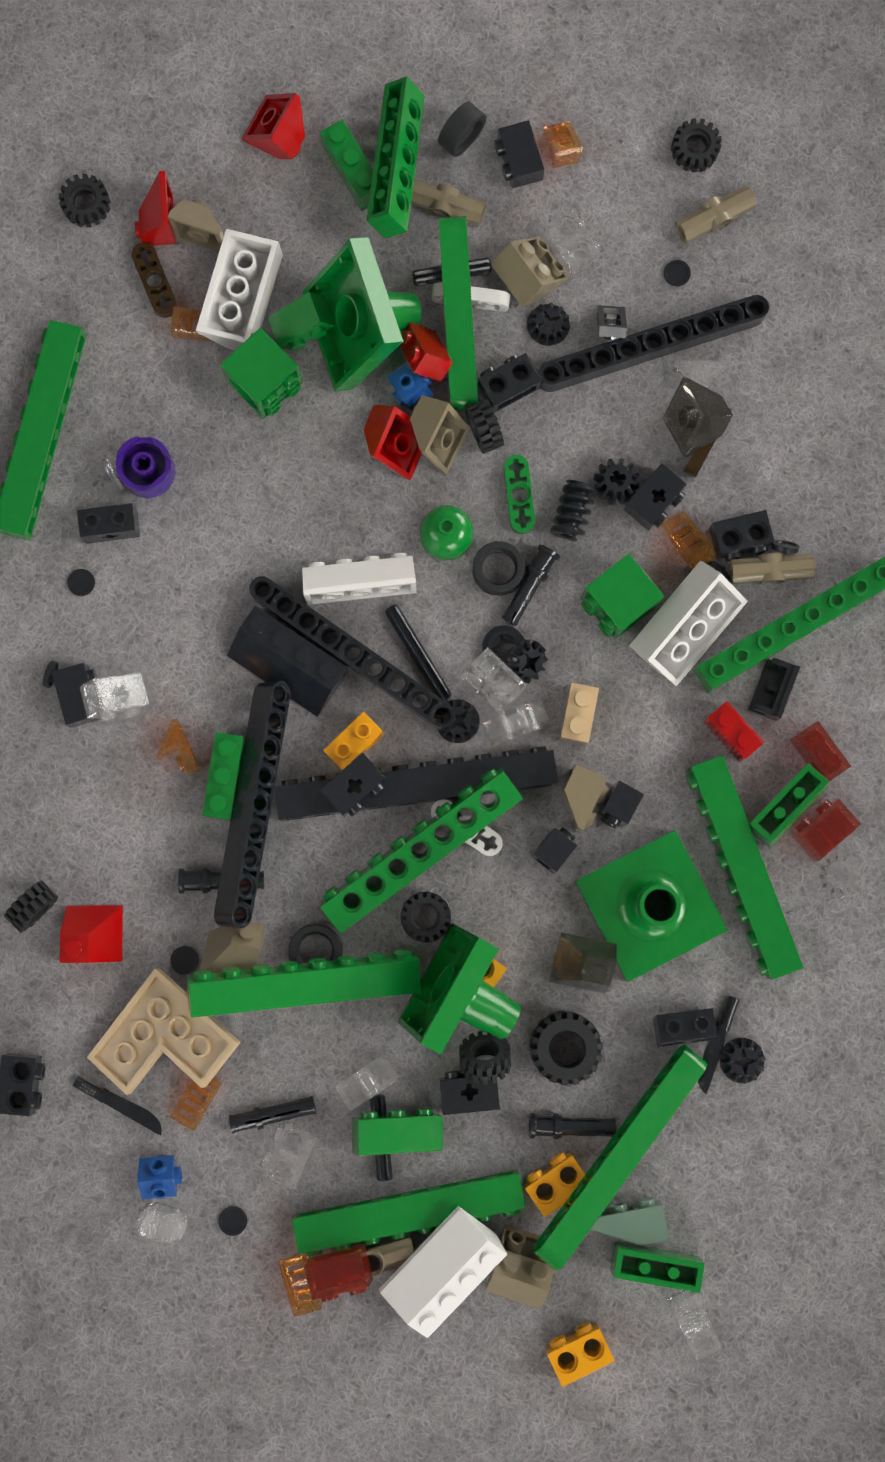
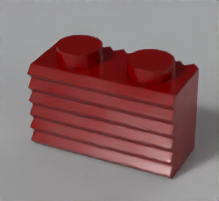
M413 322L409 323L407 328L401 333L403 342L400 344V348L408 361L409 367H411L412 373L438 382L442 381L451 367L452 361L436 330L432 331L431 328L427 329V327L423 328L422 325L418 326V324L414 325Z
M727 701L721 704L704 720L703 724L707 725V729H711V733H715V737H719L718 741H722V745H726V749H730V753H734L733 757H737V761L741 762L747 759L764 743L759 735Z

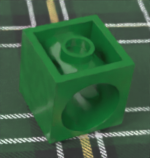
M261 327L220 364L226 382L263 419L267 415L270 417L275 415L282 407L280 403L287 397L293 398L302 388L300 386L302 378L299 366Z
M628 553L585 587L581 596L583 600L581 606L589 616L594 614L601 622L598 626L605 636H612L616 640L656 608L664 598V595Z

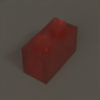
M819 721L810 724L789 739L805 763H809L829 782L851 767Z
M826 799L815 809L818 813L811 820L808 817L804 818L794 827L797 832L792 837L814 862L820 861L861 825L840 799H835L831 802Z
M365 1245L310 1257L304 1264L312 1300L321 1298L322 1302L331 1301L338 1298V1294L349 1292L350 1295L361 1294L367 1291L366 1287H369L373 1281Z

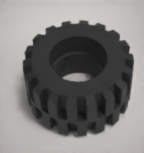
M558 1011V1013L547 1015V1018L538 1023V1026L532 1032L529 1047L531 1059L538 1071L549 1081L567 1086L568 1084H580V1081H586L590 1078L589 1075L592 1072L597 1071V1065L599 1061L601 1062L603 1056L601 1055L603 1043L600 1040L599 1032L585 1017L571 1011ZM561 1031H571L577 1034L583 1045L581 1056L570 1065L557 1063L552 1059L549 1052L550 1041Z

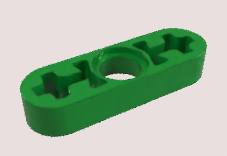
M512 455L504 464L510 526L517 534H527L533 529L535 524L529 464L523 456ZM513 462H518L519 466L524 467V469L520 470V481L510 484L509 480L515 481L514 470H509V468L512 467ZM516 488H522L526 491L527 498L522 502H517L511 496L512 491ZM529 505V509L524 508L525 519H530V522L526 523L525 528H521L519 523H515L519 519V509L513 511V507L523 508Z

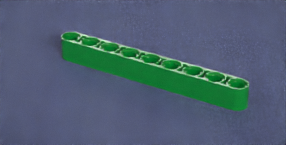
M687 1045L680 1046L673 1053L534 1244L533 1253L555 1271L560 1270L567 1263L706 1070L707 1062Z

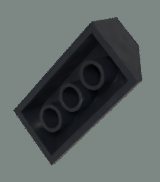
M254 606L240 626L227 654V657L265 682H285L290 688V699L316 717L320 715L349 672L346 666L256 606Z

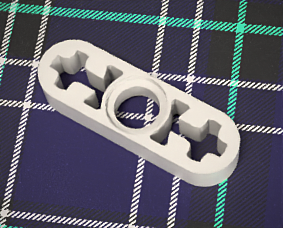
M435 283L433 285L431 300L435 303L444 304L443 283ZM471 286L472 305H475V308L500 312L509 310V293L501 290Z
M445 799L435 802L431 808L432 818L436 816L435 811L438 806L440 807L446 802H449L451 805L452 802ZM461 809L458 811L460 814H462V816L459 817L460 820H468L471 818V815L465 812L464 810ZM440 825L450 832L449 827L445 825ZM488 826L483 828L485 832L481 835L487 839L491 836L496 838L494 843L497 845V848L495 850L492 848L488 851L484 850L485 844L479 839L477 844L471 842L478 833L465 841V843L485 856L498 854L503 844L500 835Z

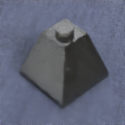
M682 378L663 416V420L683 456L689 457L721 437L733 414L721 395L689 378Z
M561 933L549 982L605 994L611 985L617 963V944Z

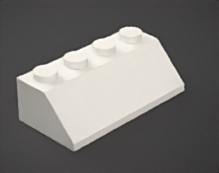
M226 229L197 324V333L227 349L236 350L262 327L283 256L278 241Z
M395 553L390 555L391 558L380 559L379 556L364 557L363 561L352 562V559H340L336 561V564L325 565L324 562L310 563L308 567L302 568L303 594L307 605L417 593L413 556H407L406 553Z
M700 560L629 647L677 686L748 601L720 572Z
M457 1206L379 1288V1292L407 1325L428 1338L507 1256V1252L495 1232Z

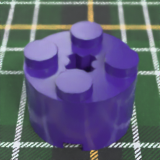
M133 437L119 448L116 456V472L131 493L150 499L162 495L170 488L174 481L176 470L174 461L163 443L152 437ZM143 465H146L149 468L147 470H144L141 467Z

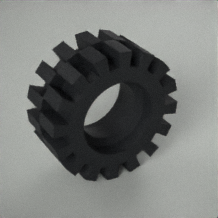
M693 118L690 124L688 121H685L682 127L679 126L674 134L671 145L672 157L677 159L676 164L678 166L684 165L683 170L685 171L688 168H692V172H697V169H700L701 172L705 171L707 166L710 168L720 152L722 139L721 136H718L719 130L717 128L712 130L713 123L711 122L707 126L704 125L705 119H700V122L696 123V118ZM691 138H699L705 143L706 150L701 154L692 153L687 149L686 142Z
M82 173V179L79 178L78 174L73 175L75 179L73 182L68 178L66 180L68 186H61L62 193H59L58 197L60 200L59 204L66 218L71 223H76L79 227H83V224H86L87 228L92 227L91 223L94 222L96 225L100 224L99 219L105 220L107 217L105 213L110 211L109 204H111L103 183L100 180L98 181L93 175L89 178L85 173ZM82 193H90L95 197L94 204L88 209H79L75 206L76 198Z
M485 399L465 407L468 423L481 452L485 454L504 446L500 424H498V419L488 400Z
M39 881L37 884L32 885L30 889L28 888L23 895L17 898V901L11 904L4 917L22 933L29 927H32L36 921L40 920L54 906L58 896L43 881Z
M419 892L412 895L404 903L400 915L401 924L406 934L412 939L423 943L440 939L447 932L451 923V911L447 902L441 896L432 892ZM422 906H430L437 913V921L430 928H422L415 921V913Z
M478 1031V1036L476 1037L473 1033L470 1034L469 1040L464 1038L459 1046L462 1074H465L467 1080L473 1077V1083L478 1084L479 1080H482L483 1085H488L487 1080H491L494 1084L497 1083V1077L503 1080L505 1073L509 1074L511 1067V1050L508 1040L506 1038L499 1039L490 1033L483 1035V1031ZM481 1055L494 1056V1058L489 1060L477 1059Z

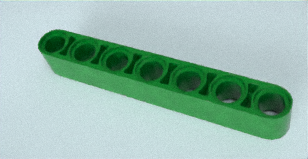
M466 216L439 218L447 353L452 361V365L448 370L450 404L454 410H465V407L478 403Z

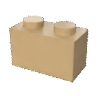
M576 683L570 684L559 741L584 746L589 743L599 688Z

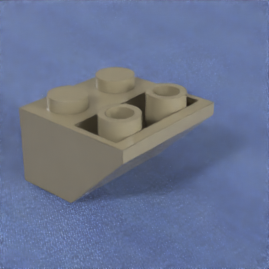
M539 236L510 242L491 263V266L521 306L536 303L570 279L565 272L563 264L555 259L549 250L548 244Z
M578 764L571 769L560 794L573 830L580 833L584 828L588 829L592 826L597 812L593 811L595 804H600L603 801L609 787L605 785L606 777Z
M505 1224L500 1241L507 1252V1256L489 1273L485 1291L541 1309L550 1291L554 1269L532 1251L534 1244L540 1236Z

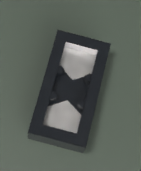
M598 305V336L607 340L626 338L627 322L625 307Z

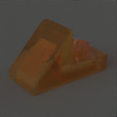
M570 121L544 127V135L551 149L552 167L557 168L579 163L583 146Z
M178 719L171 720L156 758L161 760L178 752L179 756L176 757V761L182 772L186 771L188 775L193 776L201 772L181 722Z

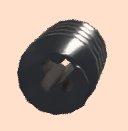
M570 479L566 480L567 484L562 488L564 495H561L559 498V502L562 505L556 508L558 515L553 518L555 526L551 527L550 533L559 538L577 541L576 536L585 535V531L580 529L579 526L588 525L589 523L582 518V515H591V510L587 509L585 505L594 504V500L589 498L588 495H595L598 491L587 483Z

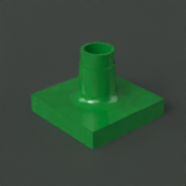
M369 237L349 238L302 291V295L308 292L324 295L335 326L326 331V335L317 338L334 392L354 389L403 342L401 332L407 328L409 323L413 322L414 325L418 324V326L420 324L421 305L418 297L413 292L386 291Z
M676 830L574 881L626 982H630L728 931ZM656 889L663 891L669 901L668 914L662 921L651 919L644 908L646 896Z
M451 923L420 979L421 993L412 994L397 1022L420 1044L440 1055L460 1020L499 1039L507 1037L518 1020L521 1005L482 980L499 948Z

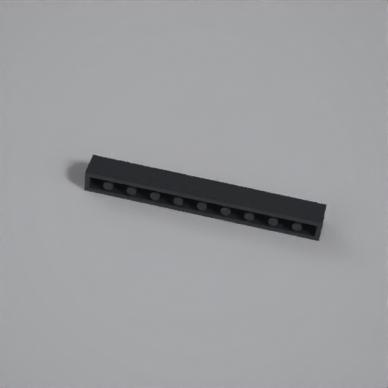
M546 746L530 748V753L519 754V750L502 752L503 757L492 758L491 754L488 753L475 755V760L464 762V757L447 759V764L436 765V761H426L419 763V768L409 769L408 764L392 766V771L381 772L386 778V781L383 782L385 788L374 798L369 795L361 803L364 807L360 811L459 798L458 794L469 785L474 788L482 782L481 776L492 768L495 770L502 768L518 790L554 786L558 784L554 750L547 751ZM325 775L309 777V782L298 783V779L281 781V786H275L279 820L289 821L341 814L320 791L332 779L326 780ZM351 781L349 783L351 789L348 792L351 794L355 791L359 794L362 791L360 788L362 782L355 783ZM486 791L481 795L493 794V792Z

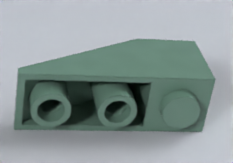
M653 1197L637 1200L638 1205L626 1207V1203L612 1204L609 1206L610 1210L603 1211L591 1228V1230L638 1245L669 1240L663 1205L660 1201H654Z

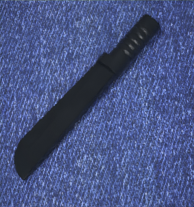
M733 996L728 997L721 1021H717L718 1037L710 1041L703 1058L707 1062V1067L699 1078L698 1084L705 1094L709 1090L740 999Z
M80 1076L75 1080L73 1087L108 1105L152 1132L161 1135L162 1128L159 1120L147 1109L110 1092L106 1088L102 1090Z

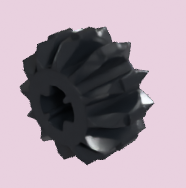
M612 458L608 459L607 466L600 464L598 467L600 473H595L593 477L596 482H599L594 485V488L597 491H602L599 498L604 500L607 495L610 496V505L614 504L616 498H618L621 505L625 504L626 497L631 499L635 495L633 490H638L640 484L635 481L639 478V472H631L634 467L633 463L628 464L626 467L623 466V458L619 459L617 465ZM613 477H616L617 480H622L620 486L616 482L611 483Z

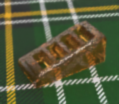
M173 307L171 334L174 339L214 342L192 330L193 319L199 321L201 311ZM182 318L186 319L185 329L181 328Z
M685 511L661 524L672 544L692 570L700 560L707 563L715 558L713 544ZM685 523V527L678 530L677 532L673 531L674 528ZM691 533L690 535H688L687 537L683 538L682 540L680 539V538L684 537L685 535ZM696 541L698 542V543H696V544H694L693 546H691V547L688 548L689 545L695 543Z
M214 1076L208 1084L212 1087V1090L209 1092L191 1079L170 1117L190 1130L195 1131L224 1081ZM194 1089L206 1096L205 1102L191 1094L192 1090ZM186 1100L193 1101L201 1106V1109L199 1111L185 1103ZM183 1108L196 1116L194 1121L180 1114V1110Z
M307 1253L278 1261L293 1316L297 1317L322 1310L323 1300ZM301 1263L303 1265V1268L290 1272L287 1268ZM302 1274H305L306 1278H302L295 1281H292L291 1277L299 1276ZM305 1284H308L309 1286L307 1288L295 1290V1287ZM311 1293L312 1297L304 1298L301 1300H299L298 1296Z

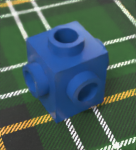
M407 362L387 377L395 389L392 393L394 398L401 406L406 404L412 411L422 395L428 397L434 395L428 387L432 383L430 379L412 373L411 367H409Z
M174 1155L139 1158L137 1183L141 1198L164 1199L177 1196V1184H182L181 1166H176Z

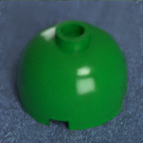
M440 505L431 509L423 518L420 526V541L424 550L442 561L455 560L463 556L470 548L474 538L473 525L469 516L462 509L452 505Z

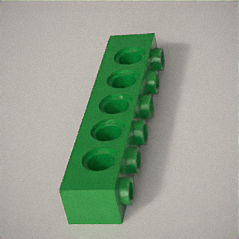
M407 76L389 82L384 87L366 221L384 239L408 231L425 96Z

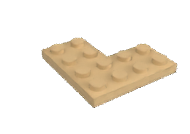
M155 968L87 1058L126 1095L132 1094L162 1053L168 1056L196 1084L204 1088L234 1052L240 1041L213 1016L191 1018L188 994L160 968Z

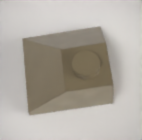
M181 200L168 215L175 237L219 253L224 236L209 207L199 200Z
M422 395L418 404L413 409L410 421L420 451L441 473L447 475L470 427L448 402Z
M250 922L245 928L218 927L209 931L199 970H209L211 973L223 972V969L228 967H238L240 970L252 969L254 965L260 964L264 947L265 924Z

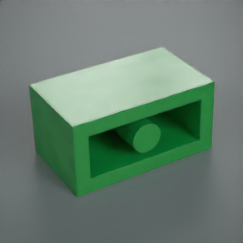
M312 292L304 294L268 317L277 345L280 348L290 349L291 351L303 349L306 346L305 343L312 339L323 337L328 329L335 326L325 296Z

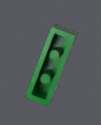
M342 119L319 132L321 146L362 212L368 208L373 168Z
M215 732L202 816L206 818L231 820L245 742L244 736Z
M807 763L750 823L751 831L771 849L828 789L829 781Z
M432 1108L416 1109V1114H405V1110H389L387 1116H378L377 1111L360 1112V1117H352V1153L358 1156L443 1151L442 1115L433 1113Z
M614 1242L610 1271L613 1277L617 1279L700 1293L705 1263L699 1256Z

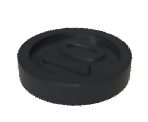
M673 260L664 269V278L672 286L679 287L685 285L691 276L690 267L682 260Z
M775 540L771 545V548L775 551L791 554L798 553L800 547L794 542Z
M77 569L69 575L67 585L74 595L86 596L93 591L95 578L88 570Z
M51 660L47 665L42 682L44 687H52L54 683L52 671L59 669L58 662Z
M181 946L173 951L170 963L173 970L177 973L189 974L197 968L199 957L193 948Z
M237 1206L227 1207L219 1216V1227L226 1235H239L247 1226V1215Z

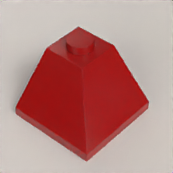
M297 93L266 95L241 140L280 160L296 157L301 150V144L305 138L300 96Z
M159 171L138 211L139 221H135L136 237L141 238L142 243H149L152 246L176 244V237L168 219L169 212L174 208L173 191L165 171Z
M373 405L363 429L370 456L403 478L411 481L422 454L410 421L411 417L395 406Z
M123 905L66 906L60 932V963L123 962Z

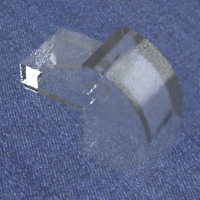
M542 701L532 704L526 703L511 708L482 722L492 748L551 727Z

